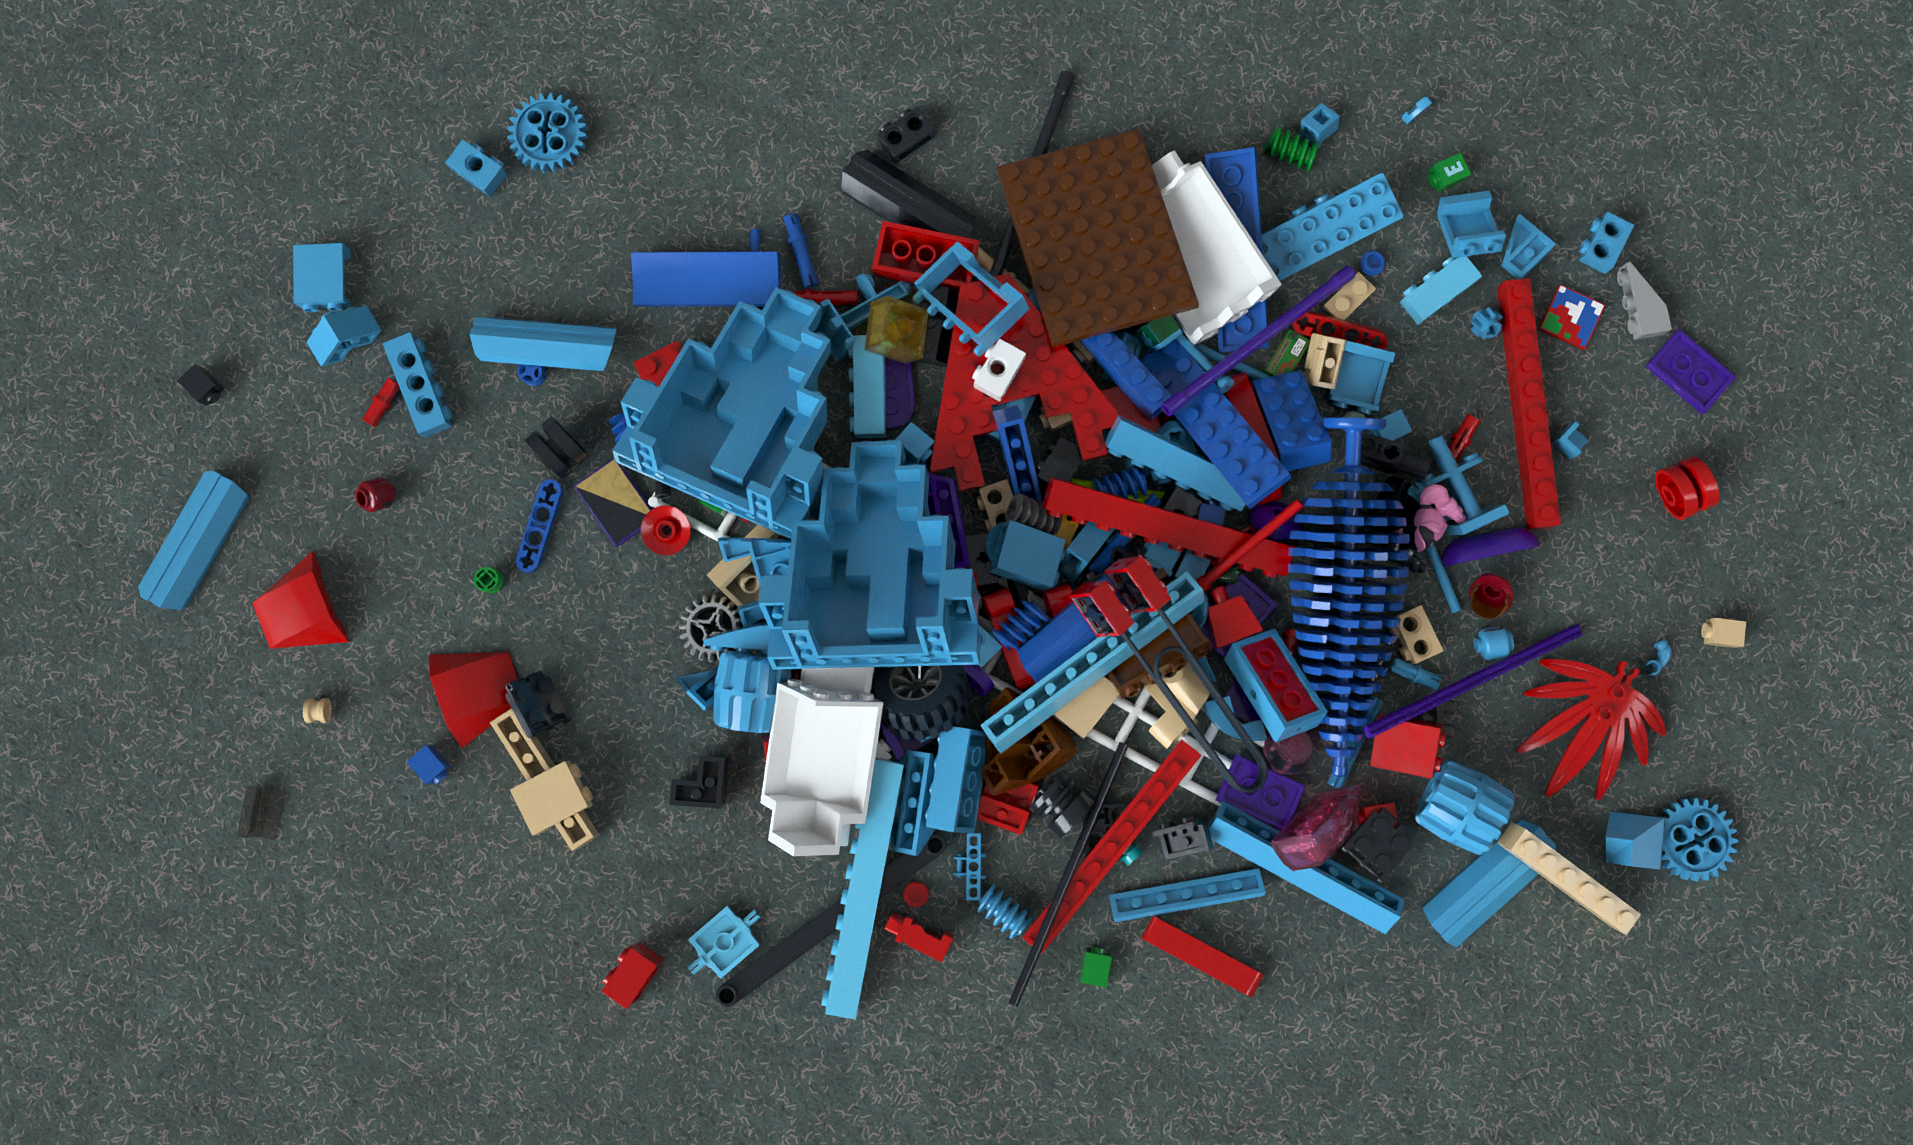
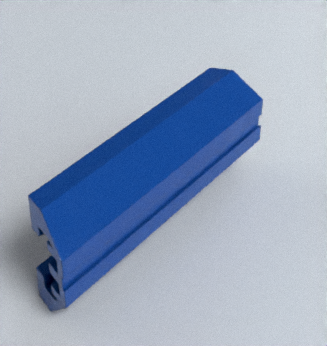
M1104 574L1101 578L1097 580H1106V582L1110 583L1114 587V585L1112 584V582L1106 574ZM1116 590V596L1119 599V601L1129 609L1121 595ZM1070 602L1034 632L1033 636L1028 637L1025 643L1022 642L1017 652L1024 669L1037 683L1098 637L1074 603Z

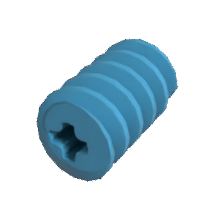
M993 884L979 901L977 912L980 913L986 909L985 918L989 919L995 916L993 925L996 926L1002 922L1001 932L1003 933L1010 929L1009 938L1012 939L1025 929L1033 916L1025 919L1027 910L1023 909L1017 912L1019 903H1014L1010 906L1011 897L1007 896L1001 899L1003 890L1000 889L994 893L996 884Z

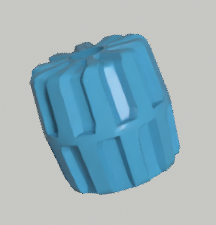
M734 650L723 652L720 656L714 686V723L731 730L770 733L776 701L777 683H788V679H791L792 669L773 670L766 654L741 653Z
M1448 760L1442 763L1440 773L1436 772L1427 784L1418 803L1415 820L1418 824L1443 840L1474 854L1483 855L1492 848L1493 841L1498 840L1501 836L1500 829L1503 824H1507L1509 821L1510 811L1514 807L1515 798L1510 790L1487 775L1453 760Z

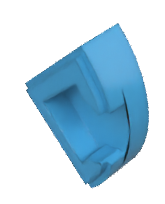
M1428 97L1416 103L1417 106L1402 116L1406 125L1426 112L1432 102Z

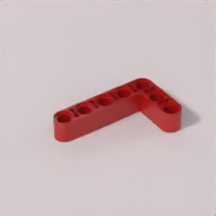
M1242 372L1231 375L1230 378L1234 383L1224 393V396L1279 460L1246 373ZM1281 486L1257 503L1256 506L1281 499Z

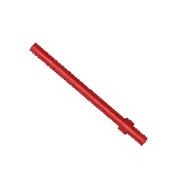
M1296 499L1205 576H1199L1195 581L1203 589V593L1211 587L1210 584L1302 509L1304 507L1302 503Z

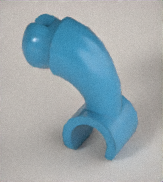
M1663 639L1654 643V648L1657 650V660L1646 661L1641 665L1642 667L1649 664L1653 666V671L1647 674V676L1658 674L1669 662L1672 649L1667 640Z

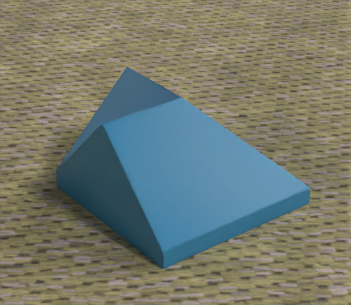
M1610 812L1606 832V862L1660 869L1665 818Z

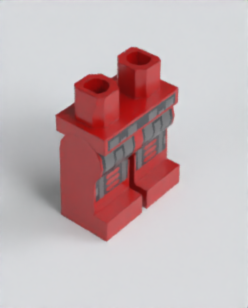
M893 912L884 929L897 935L894 941L900 944L904 941L908 946L942 963L955 934L945 930L942 936L927 929L922 921H913L915 916L909 913L906 917H903Z

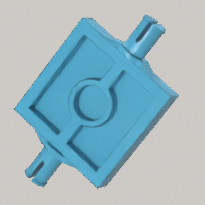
M728 905L688 940L694 946L699 956L688 966V969L691 970L698 964L691 973L695 975L706 965L713 969L721 979L760 945V942L752 934L750 926L761 917L757 914L752 920L750 918L757 911L753 909L751 913L742 919Z

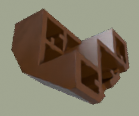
M1006 687L990 703L989 714L993 716L1021 694ZM1050 716L1002 753L997 750L986 735L985 749H988L986 764L982 765L981 775L992 795H998L1044 778L1064 766L1079 749L1068 731L1053 716Z

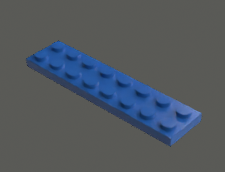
M1256 148L1205 154L1206 170L1263 255ZM1267 299L1248 309L1249 312L1233 323L1229 322L1218 329L1219 353L1235 351L1268 326ZM1270 341L1258 349L1270 348Z
M1176 339L1154 353L1149 352L1139 360L1171 395L1181 391L1205 373ZM1214 382L1173 414L1249 509L1292 478L1290 473Z

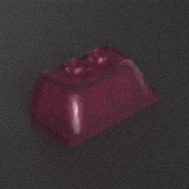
M1360 785L1316 793L1270 843L1285 866L1292 871L1308 869L1324 864L1334 855L1352 833L1358 818L1359 798L1363 795Z

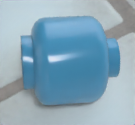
M1503 626L1482 628L1478 632L1477 638L1473 640L1475 652L1480 653L1485 660L1506 658L1510 651L1514 650L1512 633Z

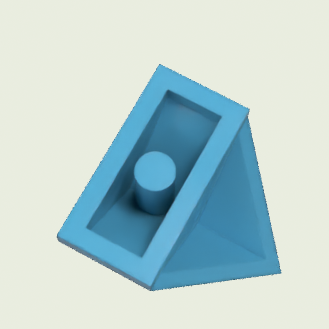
M718 666L714 670L675 677L684 691L704 711H710L714 707V686Z

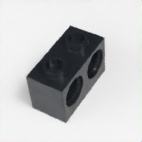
M918 106L913 110H905L899 116L900 119L894 123L889 122L879 130L878 141L895 165L935 137V129ZM913 123H918L921 125V128L913 131L909 129V126ZM893 137H898L901 139V142L893 145L889 143V140Z

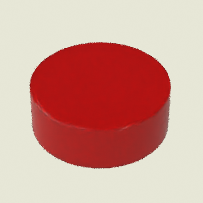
M919 881L910 882L903 892L905 902L911 907L924 905L929 896L928 888Z

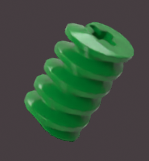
M1279 125L1272 131L1263 154L1270 148V157L1273 158L1279 152V161L1282 162L1288 156V165L1291 166L1297 160V169L1300 170L1306 164V173H1308L1318 152V142L1315 141L1311 146H1308L1309 138L1307 137L1302 142H1299L1300 134L1298 133L1291 139V130L1288 129L1282 135V126Z

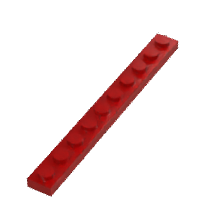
M1181 739L1076 869L1041 954L1202 756L1184 740ZM1051 902L1022 937L1031 946L1034 944Z

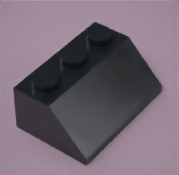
M938 285L930 294L955 315L959 291ZM924 299L920 305L911 360L947 367L953 327L947 330L943 326L947 317L940 311L934 316L927 313L931 303Z

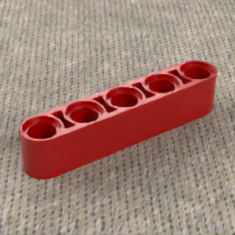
M1154 915L1141 937L1148 943L1252 998L1264 976L1263 973L1250 968V966L1233 957L1231 958L1226 953L1205 944L1188 933L1186 934L1181 929L1160 920Z

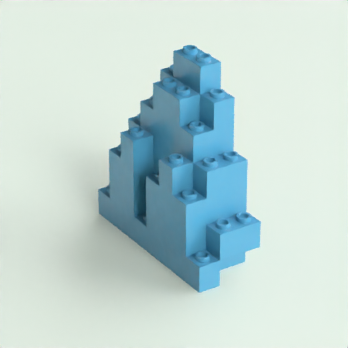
M775 287L763 310H760L754 304H746L739 301L711 348L701 341L695 342L688 339L659 387L650 380H641L636 377L621 401L627 428L613 449L615 461L791 539L793 521L810 519V505L823 483L822 458L814 452V446L828 422L827 399L817 390L818 375L831 353V339H828L822 333H814L822 320L821 306L811 299L806 300L796 296L789 290Z
M902 440L852 442L849 468L835 467L824 469L819 520L793 521L788 575L776 573L761 577L758 603L770 628L767 658L773 670L980 664L979 595L973 570L965 568L954 569L955 540L949 516L930 515L928 508L929 476L926 465H905L906 454Z

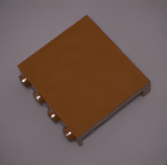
M1163 567L1154 572L1156 577L1166 586L1170 584L1168 574ZM1188 613L1173 625L1198 660L1207 655L1211 649L1208 637L1205 638L1191 614ZM1168 628L1141 648L1139 652L1154 671L1153 664L1161 650L1166 647H1182ZM1172 650L1163 655L1159 663V672L1162 679L1169 672H1177L1185 667L1188 661L1180 652ZM1135 654L1107 674L1122 699L1135 696L1141 691V688L1148 684H1156Z

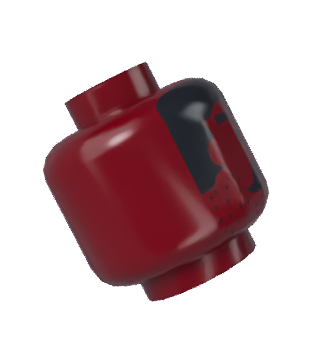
M377 477L362 481L355 492V498L361 508L368 512H376L389 508L394 502L396 492L394 486L385 478Z

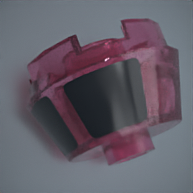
M1302 732L1275 743L1269 733L1267 740L1264 742L1263 755L1266 756L1274 771L1280 774L1294 775L1301 773L1309 766L1312 759V741L1306 732Z

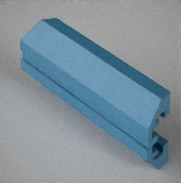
M485 316L474 318L470 338L474 353L480 361L604 371L617 329L605 326Z
M215 471L204 472L139 584L138 588L141 598L152 602L160 608L182 610L187 607L249 500L248 495L239 486Z
M1519 820L1515 823L1527 829L1556 851V844L1547 837L1541 827L1524 820ZM1498 840L1493 842L1492 848L1488 852L1477 856L1422 906L1425 915L1434 929L1438 931L1447 943L1456 948L1538 875L1536 871L1497 843Z

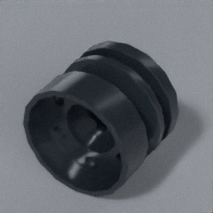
M1064 769L1059 774L1051 777L1038 790L1028 807L1032 812H1035L1042 805L1044 809L1038 815L1040 819L1051 813L1053 818L1049 822L1048 827L1060 838L1083 817L1096 800L1085 788H1081L1075 794L1072 793L1071 789L1075 785L1076 780L1072 778L1064 785L1062 782L1069 774Z

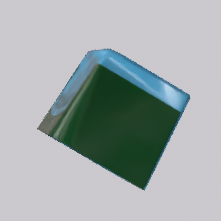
M1171 315L1149 321L1133 333L1147 353H1154L1179 337L1183 332Z

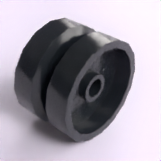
M550 416L541 424L542 430L549 439L547 440L541 433L533 431L525 438V441L534 451L537 458L548 469L564 480L572 472L571 465L564 457L567 456L575 464L580 465L589 455L566 429Z

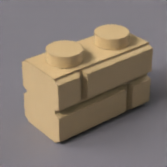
M1312 333L1304 367L1305 371L1303 372L1307 384L1335 389L1346 340Z

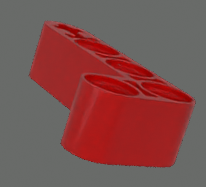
M1008 588L982 598L992 628L1001 631L1000 621L1009 624L1007 615L1017 616L1014 610L1015 604ZM999 641V644L1002 646L1001 651L1017 690L1019 691L1036 684L1032 676L1024 669L1017 650L1010 647V652Z

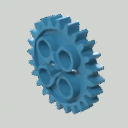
M540 93L539 100L537 101L530 96L531 103L528 105L522 101L521 104L524 109L515 108L514 110L518 116L509 118L514 126L507 127L508 131L512 133V135L507 136L510 143H513L510 148L513 152H516L515 156L518 160L523 159L522 163L526 167L531 164V168L534 171L540 166L543 173L547 172L548 167L556 173L558 165L565 170V162L568 161L573 165L572 157H581L577 151L578 148L586 149L584 143L581 142V140L588 139V136L584 133V131L588 130V127L585 123H582L585 121V118L582 114H579L580 110L577 106L573 107L570 99L564 103L562 95H559L555 100L552 93H549L547 99ZM542 117L539 123L532 124L534 118ZM560 119H566L562 126H556ZM539 140L536 147H529L532 141ZM563 142V146L560 149H553L556 143ZM547 145L548 151L546 154H544Z
M1690 798V801L1680 799V805L1676 802H1671L1672 810L1663 808L1662 811L1665 817H1659L1665 818L1661 860L1666 861L1662 867L1666 869L1672 868V875L1678 876L1680 874V878L1688 880L1690 877L1691 881L1698 882L1699 878L1708 881L1709 874L1718 877L1717 869L1727 870L1724 865L1725 861L1733 863L1732 858L1728 856L1729 853H1737V850L1731 847V844L1738 842L1737 839L1731 838V834L1737 832V829L1728 827L1733 820L1723 819L1726 811H1717L1718 804L1711 803L1709 805L1708 800L1701 799L1700 802L1698 798ZM1698 816L1702 818V825L1700 828H1698L1695 823L1696 818ZM1676 828H1678L1681 833L1680 838L1678 840H1675L1673 836V832ZM1712 828L1714 829L1713 832L1706 834ZM1713 838L1715 848L1711 851L1708 845L1709 841ZM1695 839L1696 844L1688 843ZM1683 845L1677 851L1675 850L1677 846ZM1691 850L1693 860L1688 863L1686 855Z

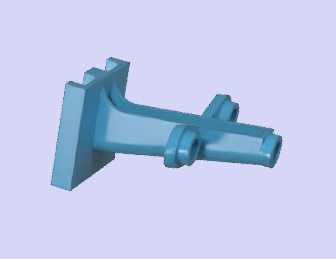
M861 273L856 277V281L866 299L865 302L840 315L829 299L820 302L822 320L815 331L831 339V355L837 363L846 358L849 352L848 349L852 347L856 340L850 331L872 317L877 316L890 334H895L899 331V328L902 326L899 317L896 314L892 315L887 308L912 294L911 287L906 281H900L876 295L873 288L875 284L871 275Z
M1442 435L1428 441L1430 445L1428 447L1441 474L1433 476L1432 473H1429L1425 480L1418 478L1419 483L1425 488L1445 480L1453 498L1458 503V506L1463 509V514L1466 516L1463 522L1457 523L1454 521L1447 524L1446 532L1448 535H1464L1509 514L1505 504L1488 505L1481 509L1461 472L1484 461L1482 456H1479L1477 452L1463 458L1464 463L1458 465Z

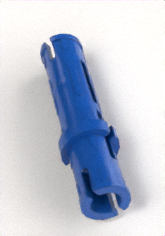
M789 214L783 217V221L789 235L788 243L792 245L804 289L810 288L809 285H812V287L817 286L819 282L807 248V236L803 234L798 214H792L793 217Z

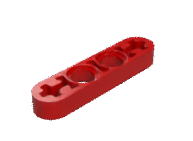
M1311 310L1298 319L1302 320L1306 316L1308 317V322L1314 324L1315 319H1319L1316 331H1313V325L1305 324L1304 327H1301L1299 321L1293 322L1296 332L1310 337L1312 333L1349 341L1344 337L1345 332L1349 329H1355L1359 332V336L1350 342L1360 344L1363 340V332H1367L1366 338L1375 339L1376 336H1379L1382 343H1377L1374 347L1370 340L1364 339V344L1362 345L1385 350L1387 347L1386 335L1379 329ZM1331 322L1334 324L1335 329L1331 334H1324L1320 330L1322 324Z

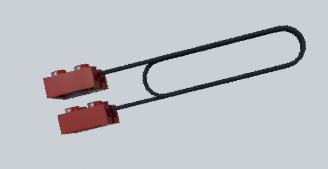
M1143 556L1119 559L1104 571L1114 587L1106 582V580L1083 583L1068 596L1097 637H1106L1108 634L1110 636L1122 635L1228 784L1233 789L1241 792H1254L1261 788L1268 775L1267 763L1161 608L1171 597L1167 593L1166 585L1152 571L1151 563L1146 558H1143ZM1116 590L1121 595L1129 609L1119 601V599L1116 596ZM1130 610L1132 613H1142L1144 610L1146 612L1157 611L1182 647L1173 646L1161 650L1155 658L1153 664L1154 671L1125 632L1134 624L1130 617ZM1175 650L1187 659L1256 760L1258 775L1252 785L1242 787L1235 780L1162 679L1159 672V663L1165 653Z

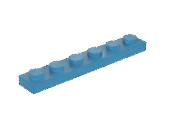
M1253 869L1111 894L1109 899L1114 922L1261 897L1265 896V889L1260 870Z

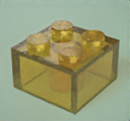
M890 296L872 301L870 303L865 350L903 363L923 358L928 321L927 309Z

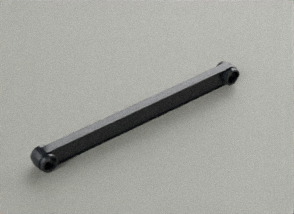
M933 833L929 840L931 838H939L942 841V848L939 851H931L927 841L918 856L903 853L884 867L878 900L939 857L946 849L945 838L939 833ZM841 899L724 982L716 992L718 1003L725 1007L736 1004L837 930L838 914H844L845 905L840 904ZM725 988L731 989L734 993V999L731 1001L725 1000L722 997V990Z

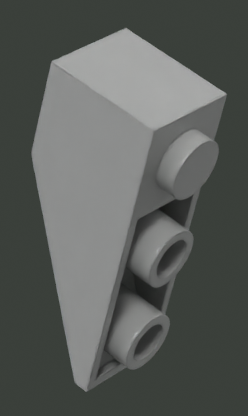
M1631 262L1620 267L1617 273V281L1623 287L1624 296L1622 304L1624 309L1628 310L1629 320L1627 326L1629 333L1633 334L1634 340L1660 336L1671 331L1672 327L1667 305Z

